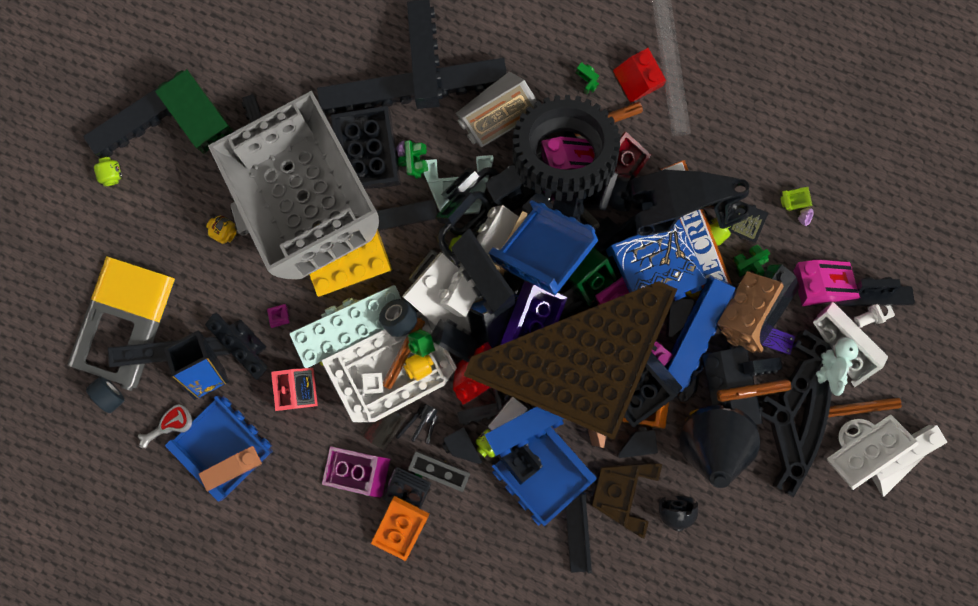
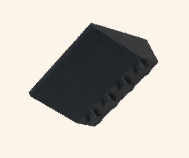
M388 106L331 115L333 131L364 189L401 185L391 112Z
M652 351L624 415L633 428L673 400L683 388Z

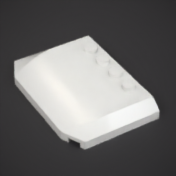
M417 312V318L425 321L422 330L431 334L435 325L423 314ZM384 329L321 362L352 422H376L444 386L457 368L449 352L433 342L435 351L428 354L434 363L431 366L432 373L416 381L410 379L402 367L392 388L387 389L383 387V393L363 394L361 375L382 373V381H384L408 334L401 337H393Z

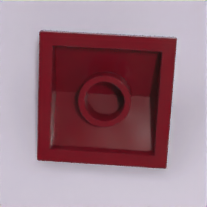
M624 132L620 137V150L614 173L628 174L640 156L644 154L645 157L632 173L636 178L651 157V154L627 132Z

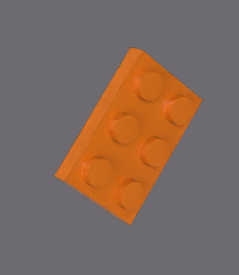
M394 496L371 544L406 561L430 513Z

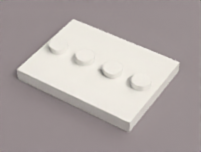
M440 252L402 297L435 326L440 319L445 322L447 319H450L458 324L456 328L460 331L465 328L471 332L467 315L466 317H457L439 305L443 292L451 284L452 276L459 270L453 262ZM481 296L479 298L476 297L475 301H478L483 298Z

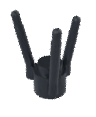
M424 404L423 408L419 407L416 414L396 435V438L399 439L419 417L421 422L411 441L414 442L425 422L429 424L431 421L426 439V444H429L435 422L438 419V416H436L438 410L427 404Z

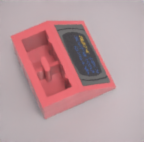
M314 368L271 372L275 411L318 406Z

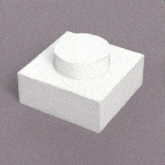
M382 373L361 375L363 394L383 393Z

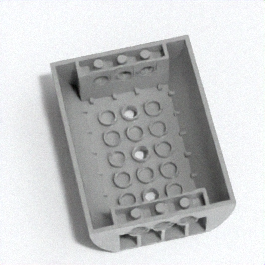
M312 91L208 145L267 271L272 275L284 279H302L369 243L375 236L379 226L377 211ZM288 164H293L291 170H284ZM302 194H308L307 199L299 200Z

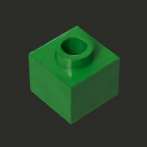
M419 329L407 335L409 339L408 346L412 353L424 357L435 351L430 333Z

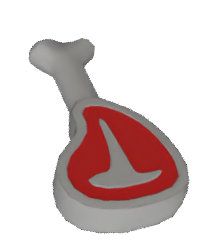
M175 405L170 408L161 418L158 428L145 435L138 434L140 440L139 447L147 448L151 440L163 433L167 434L172 431L182 433L189 430L192 425V417L188 409L182 405Z

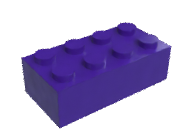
M524 281L500 345L558 322L568 297L558 293L554 296L534 284Z

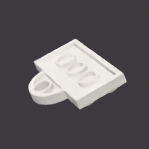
M891 414L876 425L868 420L854 419L841 427L839 431L841 449L829 456L827 461L854 490L918 446V441ZM851 428L858 429V432L854 435L847 433Z

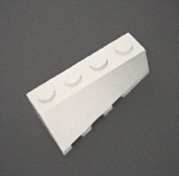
M834 302L817 315L813 323L825 342L829 343L835 357V346L842 337L851 338L857 344L858 355L855 359L850 360L853 365L849 367L847 372L853 379L851 383L854 387L884 367L888 356Z
M928 425L912 434L918 441V446L871 477L883 497L927 454L947 443L937 425Z

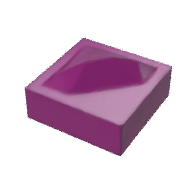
M286 304L267 309L271 328L290 323Z

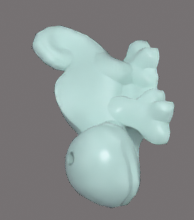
M842 337L835 346L836 357L833 350H827L826 353L820 355L823 359V367H821L820 371L816 372L818 382L823 383L828 380L830 390L835 396L843 393L847 384V372L849 367L853 365L850 360L855 359L858 355L857 344L848 337Z

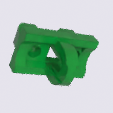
M404 141L406 156L397 158V163L402 167H407L408 175H413L416 179L421 178V173L428 171L427 161L420 160V155L427 153L426 145L422 142Z
M757 244L749 250L752 256L750 259L747 260L743 254L734 257L739 277L744 276L747 271H753L754 274L763 276L765 271L761 265L769 261L768 255H770L768 249L763 250Z

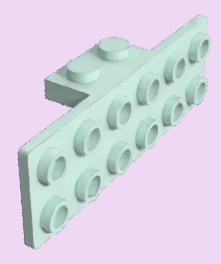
M392 285L362 300L346 299L342 302L343 305L339 307L331 306L325 309V313L321 314V319L290 332L289 335L305 368L313 366L384 330L379 322V314L387 303L395 299H401L396 286Z

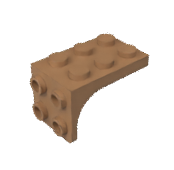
M746 272L735 291L734 298L730 300L717 323L731 345L743 346L752 353H755V351L762 353L763 347L760 344V331L764 320L784 287L782 282Z

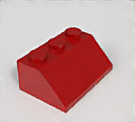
M486 342L477 350H475L474 355H477L492 348L489 345V343ZM461 360L456 364L453 390L457 398L464 405L491 387L463 376L468 362Z

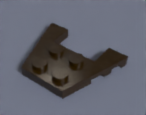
M663 464L601 467L592 506L645 539L649 521L629 516L638 477L659 481Z

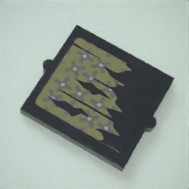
M747 204L749 207L748 218L732 225L729 230L731 233L738 235L740 239L745 238L756 243L768 212L756 208V205L751 206ZM738 208L735 210V213L744 214L745 210Z

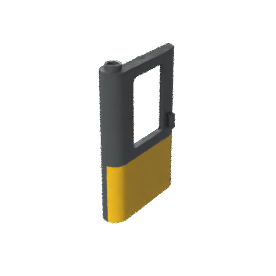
M106 256L67 365L96 376H103L105 379L121 384V388L132 391L133 388H137L145 364L120 366L118 372L113 373L87 364V355L103 313H108L134 323L128 345L153 343L176 279Z

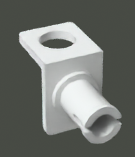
M875 304L867 307L868 312L854 317V321L859 328H862L872 322L875 324L884 323L887 319L894 317L895 314L891 306H886L888 313L884 316L879 305Z

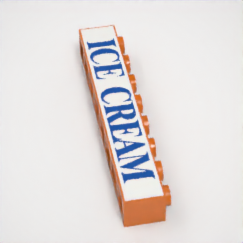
M685 160L661 169L689 171ZM704 209L696 210L681 217L682 226L706 279L708 280L709 276L712 275L732 285Z

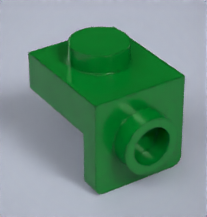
M581 62L576 69V74L589 83L584 90V94L587 95L589 91L593 93L598 87L599 75L595 73L593 67Z

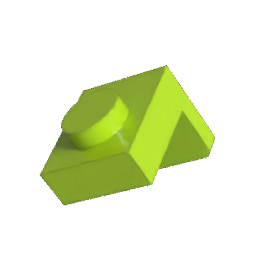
M809 187L782 191L781 203L783 208L786 207V210L792 211L812 206Z

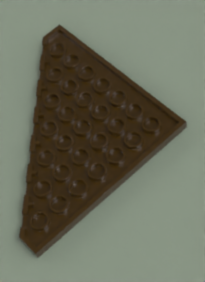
M657 281L471 357L463 376L614 440L675 297L677 288Z

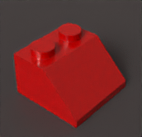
M649 48L631 56L613 70L630 103L663 87L666 82Z

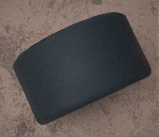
M395 299L382 308L379 314V322L391 336L401 337L412 331L417 323L418 316L407 301Z
M99 376L86 389L92 401L107 413H112L125 400L116 386L103 376Z

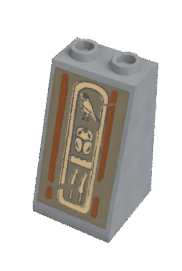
M508 72L456 112L459 118L457 122L463 130L466 129L468 131L467 137L473 144L477 143L483 147L515 128L517 120L520 121L521 114H526V109L529 106L534 109V103L537 100L524 79Z

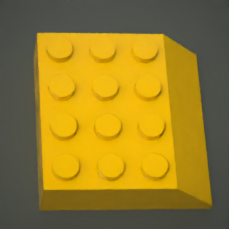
M377 229L375 236L369 243L309 275L316 294L320 297L390 272L392 267Z

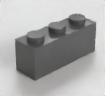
M419 451L415 452L408 469L461 492L464 491L471 473Z

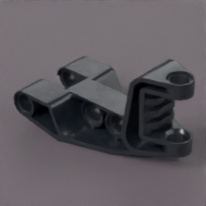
M664 169L632 179L628 184L633 203L652 202L653 207L634 216L637 233L641 236L669 232L681 217L701 209H714L719 228L721 229L744 221L749 216L748 205L740 201L749 195V183L744 179L700 171ZM738 186H743L746 188V190L743 192H737L735 191V188ZM742 208L745 210V213L736 214L735 210Z

